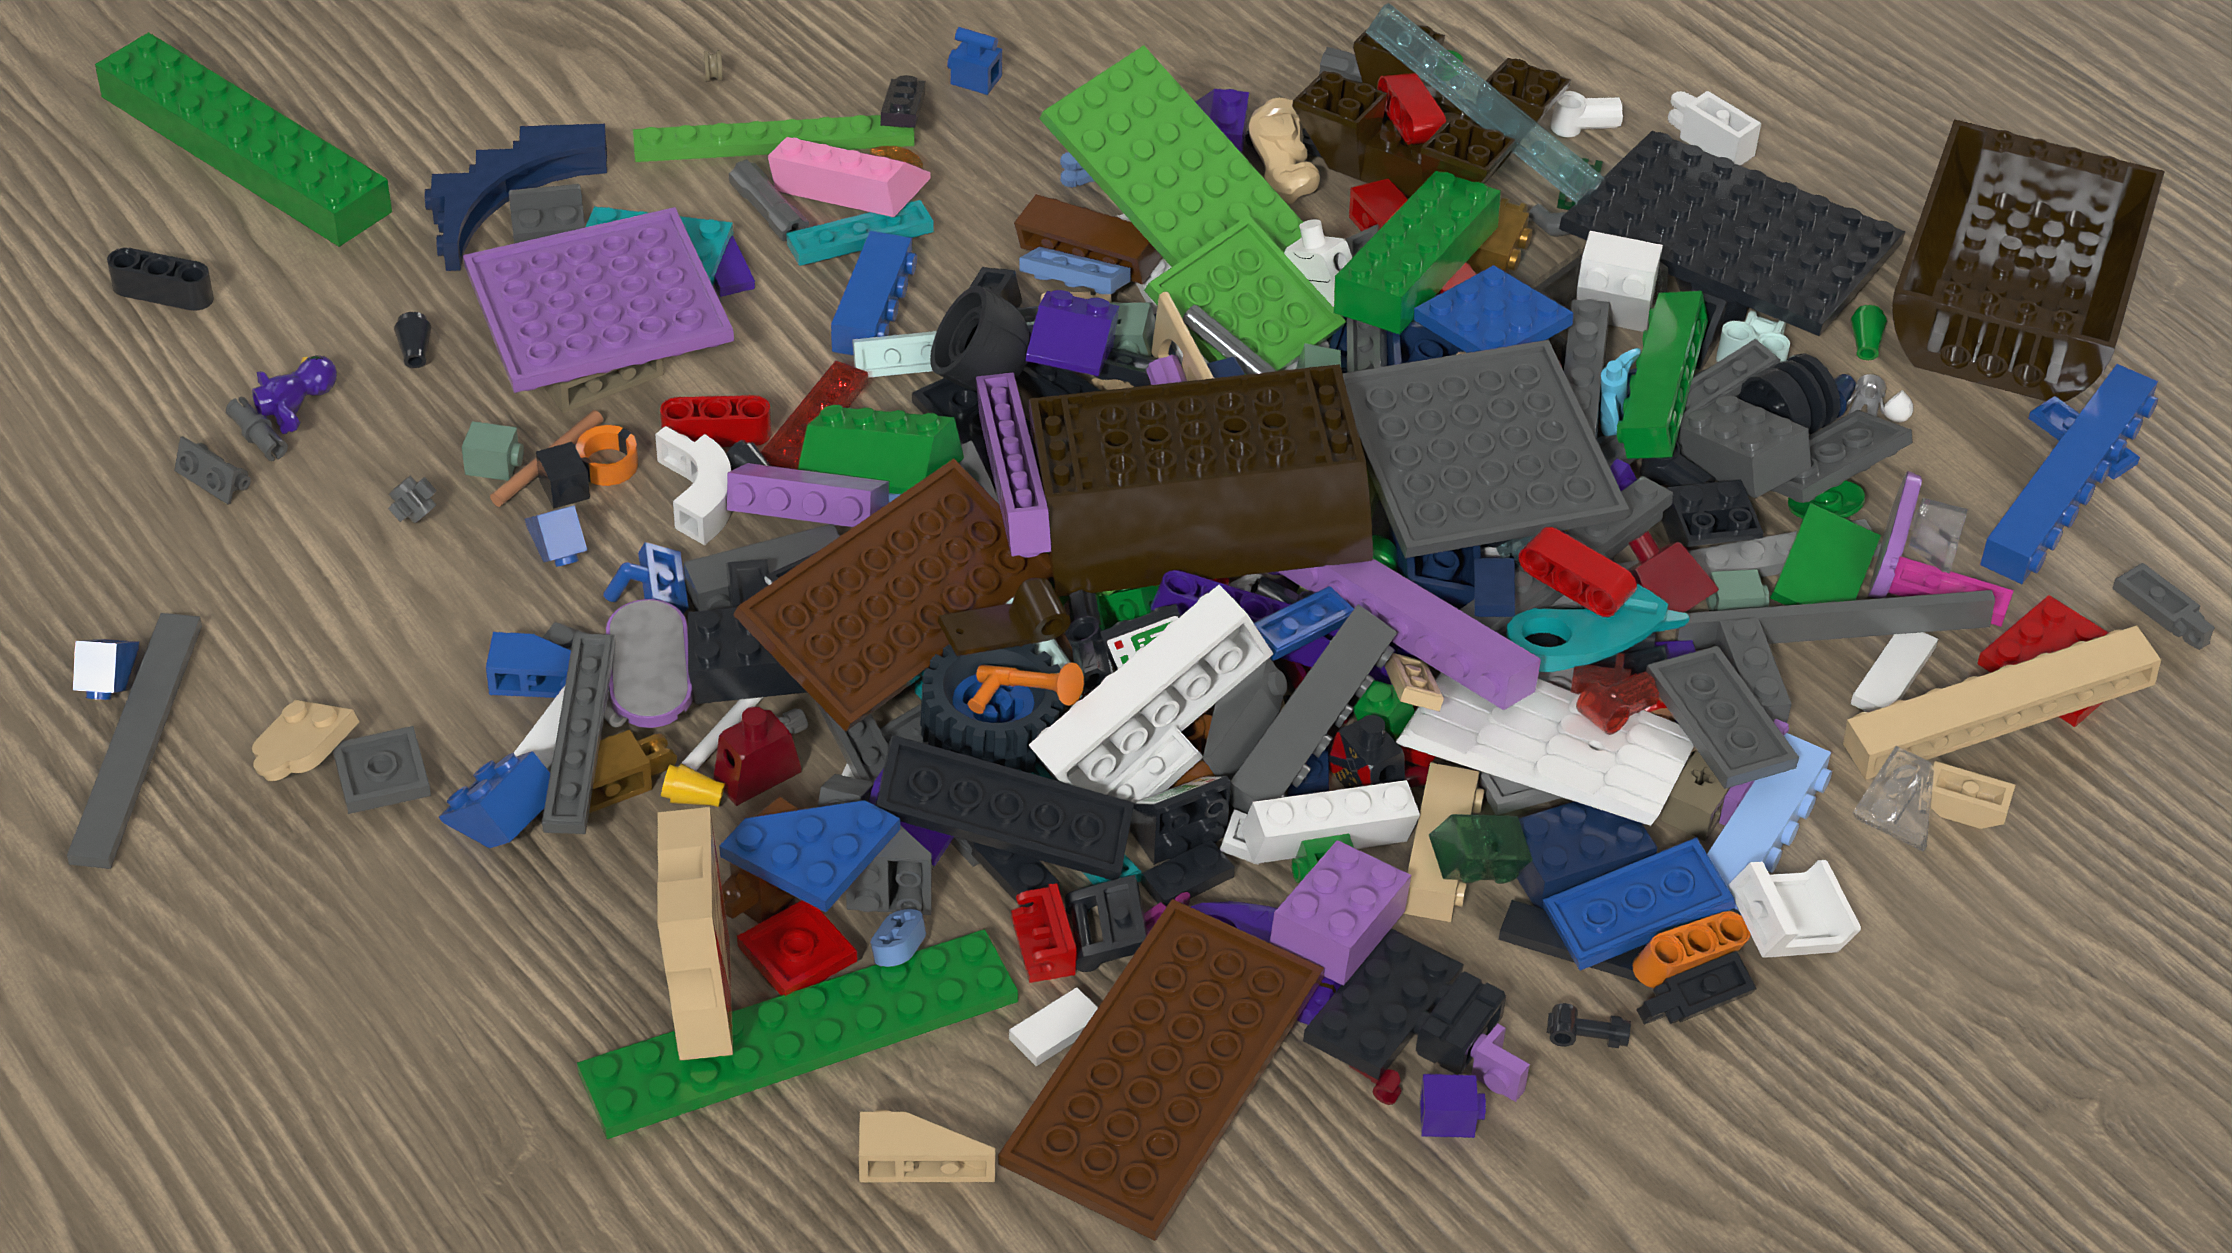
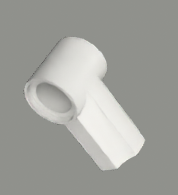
M1565 91L1555 103L1551 129L1557 135L1575 137L1579 135L1581 129L1617 128L1621 126L1623 119L1621 100L1619 97L1585 98L1580 93Z

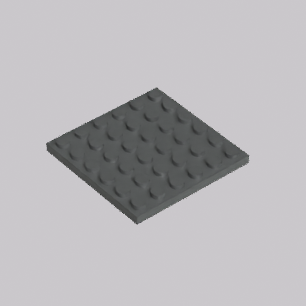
M1549 340L1342 373L1366 460V468L1405 558L1534 536L1545 527H1553L1562 531L1627 519L1629 507Z

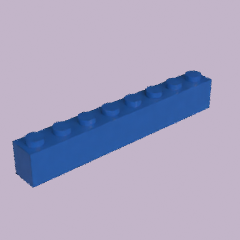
M2119 364L2115 365L1989 535L1981 559V566L2020 584L2024 583L2031 572L2036 574L2039 572L2045 561L2047 549L2053 551L2057 547L2063 534V527L2070 528L2073 525L2079 512V505L2083 504L2086 506L2094 493L2095 483L2099 482L2102 484L2106 479L2112 465L2110 461L2115 460L2118 462L2126 449L2127 439L2134 440L2139 433L2143 423L2142 418L2146 417L2149 419L2158 403V398L2154 397L2158 381Z

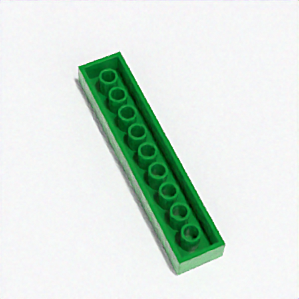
M146 33L95 64L102 98L336 246H342L392 213L387 178L153 34Z

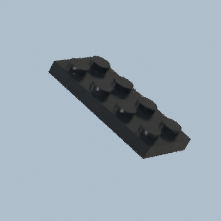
M1391 928L1345 985L1339 987L1305 1028L1303 1042L1379 1080L1384 1071L1389 1068L1415 1035L1413 1032L1421 1013L1424 1010L1430 1013L1436 1007L1435 999L1440 988L1445 982L1453 984L1459 974L1462 973L1464 964Z

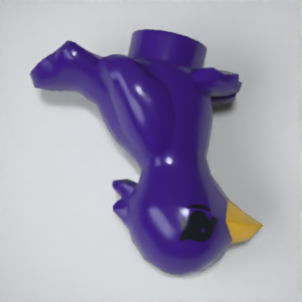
M315 355L302 357L300 366L291 374L269 378L265 372H257V381L261 386L252 389V397L257 413L265 416L274 415L282 434L297 430L300 421L296 413L300 409L305 396L323 395L333 388L337 379L335 365L327 357Z

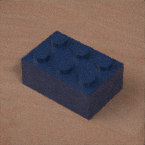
M1575 801L1507 822L1502 856L1534 907L1544 909L1543 899L1657 853L1658 847L1641 822Z

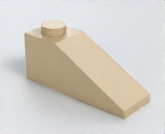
M889 1110L860 1112V1182H995L994 1147L907 1112H891Z

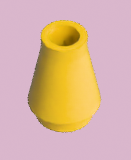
M682 763L679 767L669 765L661 797L670 799V803L719 807L725 783L715 781Z

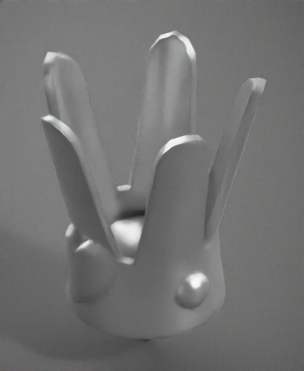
M1872 374L1860 377L1855 385V393L1847 401V404H1850L1855 398L1849 414L1856 410H1861L1865 404L1867 405V413L1877 417L1879 402L1881 413L1885 414L1882 397L1885 396L1886 384L1883 379Z

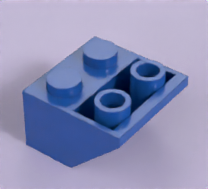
M533 751L519 756L511 753L498 763L491 760L474 773L473 776L476 781L469 788L464 786L448 798L447 803L450 806L439 818L444 824L488 848L509 843L545 808L550 772Z

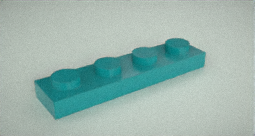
M918 200L907 203L895 217L869 212L786 233L787 245L798 265L802 266L861 251L870 231L915 238L934 232V221L922 201Z

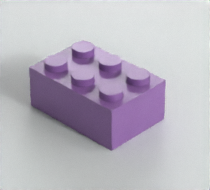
M1337 840L1274 912L1270 944L1323 967L1325 977L1344 986L1405 912L1411 875Z

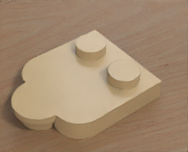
M294 700L283 709L282 714L253 743L252 752L256 757L253 766L257 774L264 776L267 781L283 779L291 772L303 773L318 766L359 723V720L353 709Z

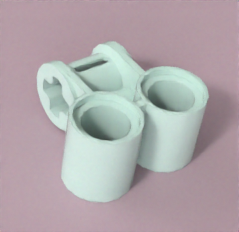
M1752 310L1748 313L1745 322L1730 321L1725 323L1722 328L1716 355L1717 362L1754 339H1757L1781 359L1780 362L1786 361L1790 348V341L1784 335L1786 323L1781 320L1775 322L1759 317L1757 312Z

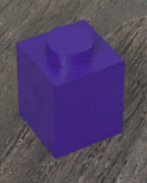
M1423 1074L1419 1098L1421 1137H1475L1477 1120H1484L1486 1112L1485 1093H1477L1476 1075Z

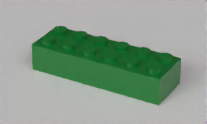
M1435 171L1335 275L1333 313L1400 335L1413 321L1414 308L1434 298L1451 277L1498 228L1501 190L1488 187L1481 182H1471L1455 177L1448 172Z

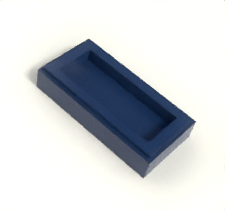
M1474 558L1475 616H1515L1514 558Z

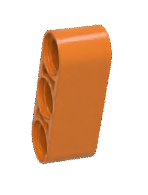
M1732 911L1721 912L1659 933L1650 940L1633 962L1634 975L1645 986L1655 988L1661 985L1666 978L1734 951L1738 952L1749 940L1751 934L1742 916Z

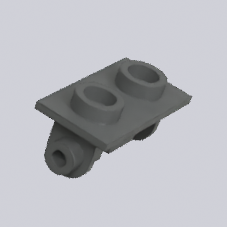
M184 436L180 437L174 471L226 504H231L233 491L246 490L249 487L251 478L248 477L246 470L237 468L230 463H225L224 459L208 450L205 444H196Z

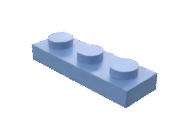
M1038 247L1019 258L1020 271L1034 274L1036 279H1055L1063 281L1069 287L1084 286L1094 289L1098 294L1115 293L1118 288L1130 282V268L1043 247Z

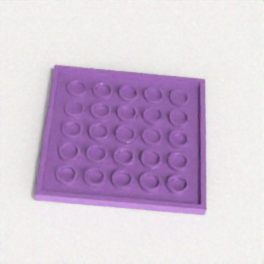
M675 207L463 255L465 269L514 393L530 391L554 383L569 382L576 378L597 373H607L614 369L635 364L641 365L648 361L669 356H679L686 352L707 347H717L734 341L733 328Z

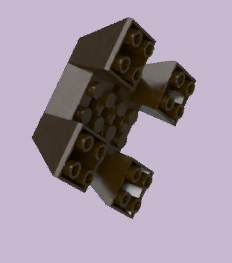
M1382 14L1353 44L1362 83L1343 78L1341 74L1336 72L1323 71L1293 100L1292 107L1330 170L1366 183L1389 178L1404 193L1406 198H1410L1435 171L1448 172L1458 178L1485 184L1569 88L1571 79L1562 77L1553 70H1543L1528 65L1526 61L1521 59L1507 58L1480 86L1476 104L1471 99L1459 98L1445 93L1440 88L1430 87L1445 35L1433 31L1428 26H1418L1403 21L1399 16ZM1416 73L1426 86L1446 118V122L1426 143L1408 145L1384 111L1387 93L1377 90L1380 76Z

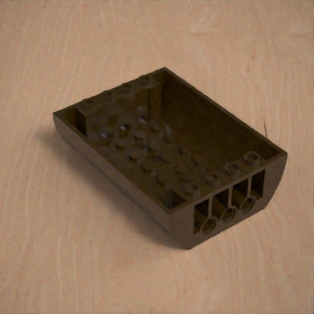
M1954 119L1893 296L1892 312L1895 332L1902 349L1913 366L2043 401L2056 396L2063 402H2066L2085 391L2104 372L2114 353L2165 171L2119 160L2112 156H2102L2083 151L2079 148L2050 143L2043 139H2033L2013 134L2007 130H1997ZM2017 267H2023V268H2026V269H2028V270H2022V269H2019V268H2017Z
M1340 364L1029 399L1031 444L1048 507L1051 539L1049 559L1054 589L1058 597L1069 596V594L1079 590L1096 593L1160 585L1165 573L1173 570L1183 571L1205 579H1218L1323 567L1325 565L1373 561L1371 508L1366 460ZM1270 426H1279V428H1268V427H1270ZM1238 430L1241 432L1231 433L1229 431ZM1161 439L1162 441L1153 442L1150 440ZM1112 444H1123L1121 446H1111Z

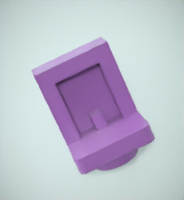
M1497 1024L1488 1035L1481 1034L1474 1043L1470 1054L1474 1058L1471 1075H1476V1079L1485 1084L1491 1091L1502 1094L1516 1102L1525 1091L1530 1064L1502 1049L1506 1028Z

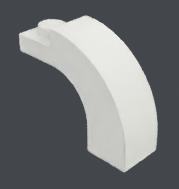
M665 426L655 434L657 461L693 483L673 501L675 529L705 546L724 528L732 512L727 510V473L731 471L730 462L724 450L709 436L704 434L697 441L693 442L687 436Z

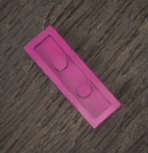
M1900 556L1888 593L1906 597L1992 590L1995 604L1991 624L2002 627L2014 590Z

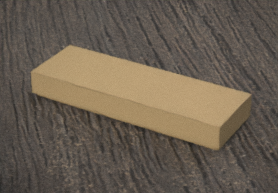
M1392 653L1384 667L1400 702L1440 712L1444 697L1427 663L1422 660Z

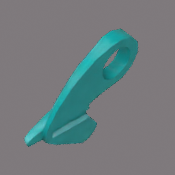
M1637 584L1635 593L1613 616L1602 617L1589 609L1533 608L1516 614L1507 624L1506 638L1541 659L1539 672H1556L1596 663L1614 656L1646 639L1653 632L1683 627L1689 622L1690 618L1687 613L1667 610L1668 603ZM1535 633H1551L1560 636L1566 640V643L1556 647H1541L1530 643L1525 637Z

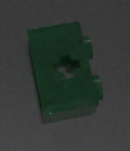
M1451 814L1429 834L1442 877L1445 880H1462L1463 883L1495 880L1497 884H1504L1515 880L1519 876V872L1533 861L1518 816Z

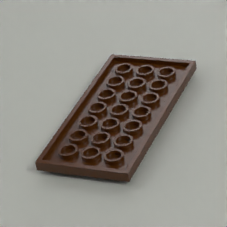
M952 459L740 604L733 615L846 732L923 676L925 669H930V660L935 654L943 657V648L950 643L938 623L939 615L1005 605L1014 597L1019 586L1027 579L1044 578L1050 582L1053 577L1049 555L1046 552L1035 557L1011 556L1000 505L955 459Z
M1172 899L998 1154V1165L1156 1241L1323 980L1324 968Z

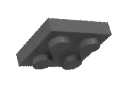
M413 726L341 741L333 750L348 814L431 796L427 774Z

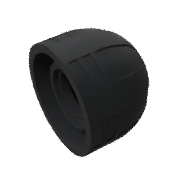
M981 286L968 288L953 302L937 329L930 355V364L933 372L963 388L977 391V376L1013 372L1016 379L1028 362L1025 360L1031 338L1022 314L1012 303Z

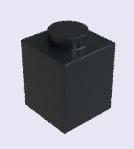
M573 442L536 451L538 478L553 509L590 499L588 472Z

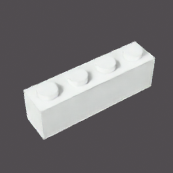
M1405 780L1256 801L1252 803L1241 830L1253 864L1296 858L1300 844L1304 840L1348 833L1355 849L1407 842L1420 817V813L1409 784Z

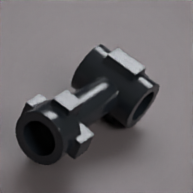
M1567 1003L1555 1005L1552 1008V1013L1548 1015L1547 1033L1550 1034V1041L1557 1046L1567 1047L1573 1045L1577 1035L1606 1039L1608 1047L1619 1048V1046L1628 1047L1631 1021L1623 1020L1620 1016L1611 1015L1610 1022L1578 1018L1577 1008Z

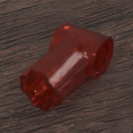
M1643 672L1629 676L1607 687L1601 682L1590 684L1579 696L1576 709L1604 733L1611 735L1618 732L1631 715L1657 704L1660 693L1656 688L1655 679L1648 673Z

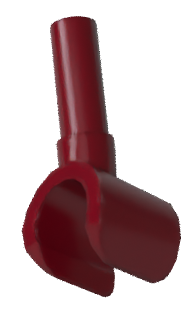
M1349 1065L1350 1068L1376 1084L1372 1092L1377 1100L1386 1105H1393L1402 1092L1399 1087L1401 1080L1398 1072L1387 1069L1380 1079L1377 1080Z

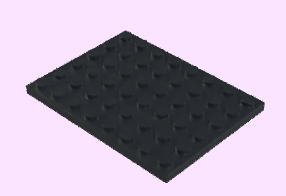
M1651 131L1561 217L1559 226L1560 230L1586 241L1589 232L1594 231L1663 245L1659 271L1688 283L1691 281L1736 299V302L1817 336L1824 332L1902 244L1905 231L1894 227L1893 224L1887 221H1878L1863 215L1857 209L1835 204L1824 196L1813 195L1800 190L1792 183L1780 182L1766 176L1759 170H1750L1734 164L1729 158L1717 157L1703 151L1696 145H1687L1672 139L1666 133Z

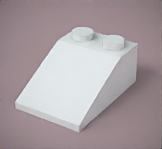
M1590 231L1581 261L1577 300L1592 299L1609 302L1608 325L1641 332L1648 330L1649 310L1652 308L1663 245Z

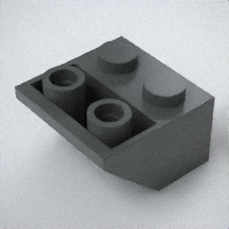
M900 825L898 833L846 890L847 910L894 913L904 909H915L921 911L923 915H931V853Z

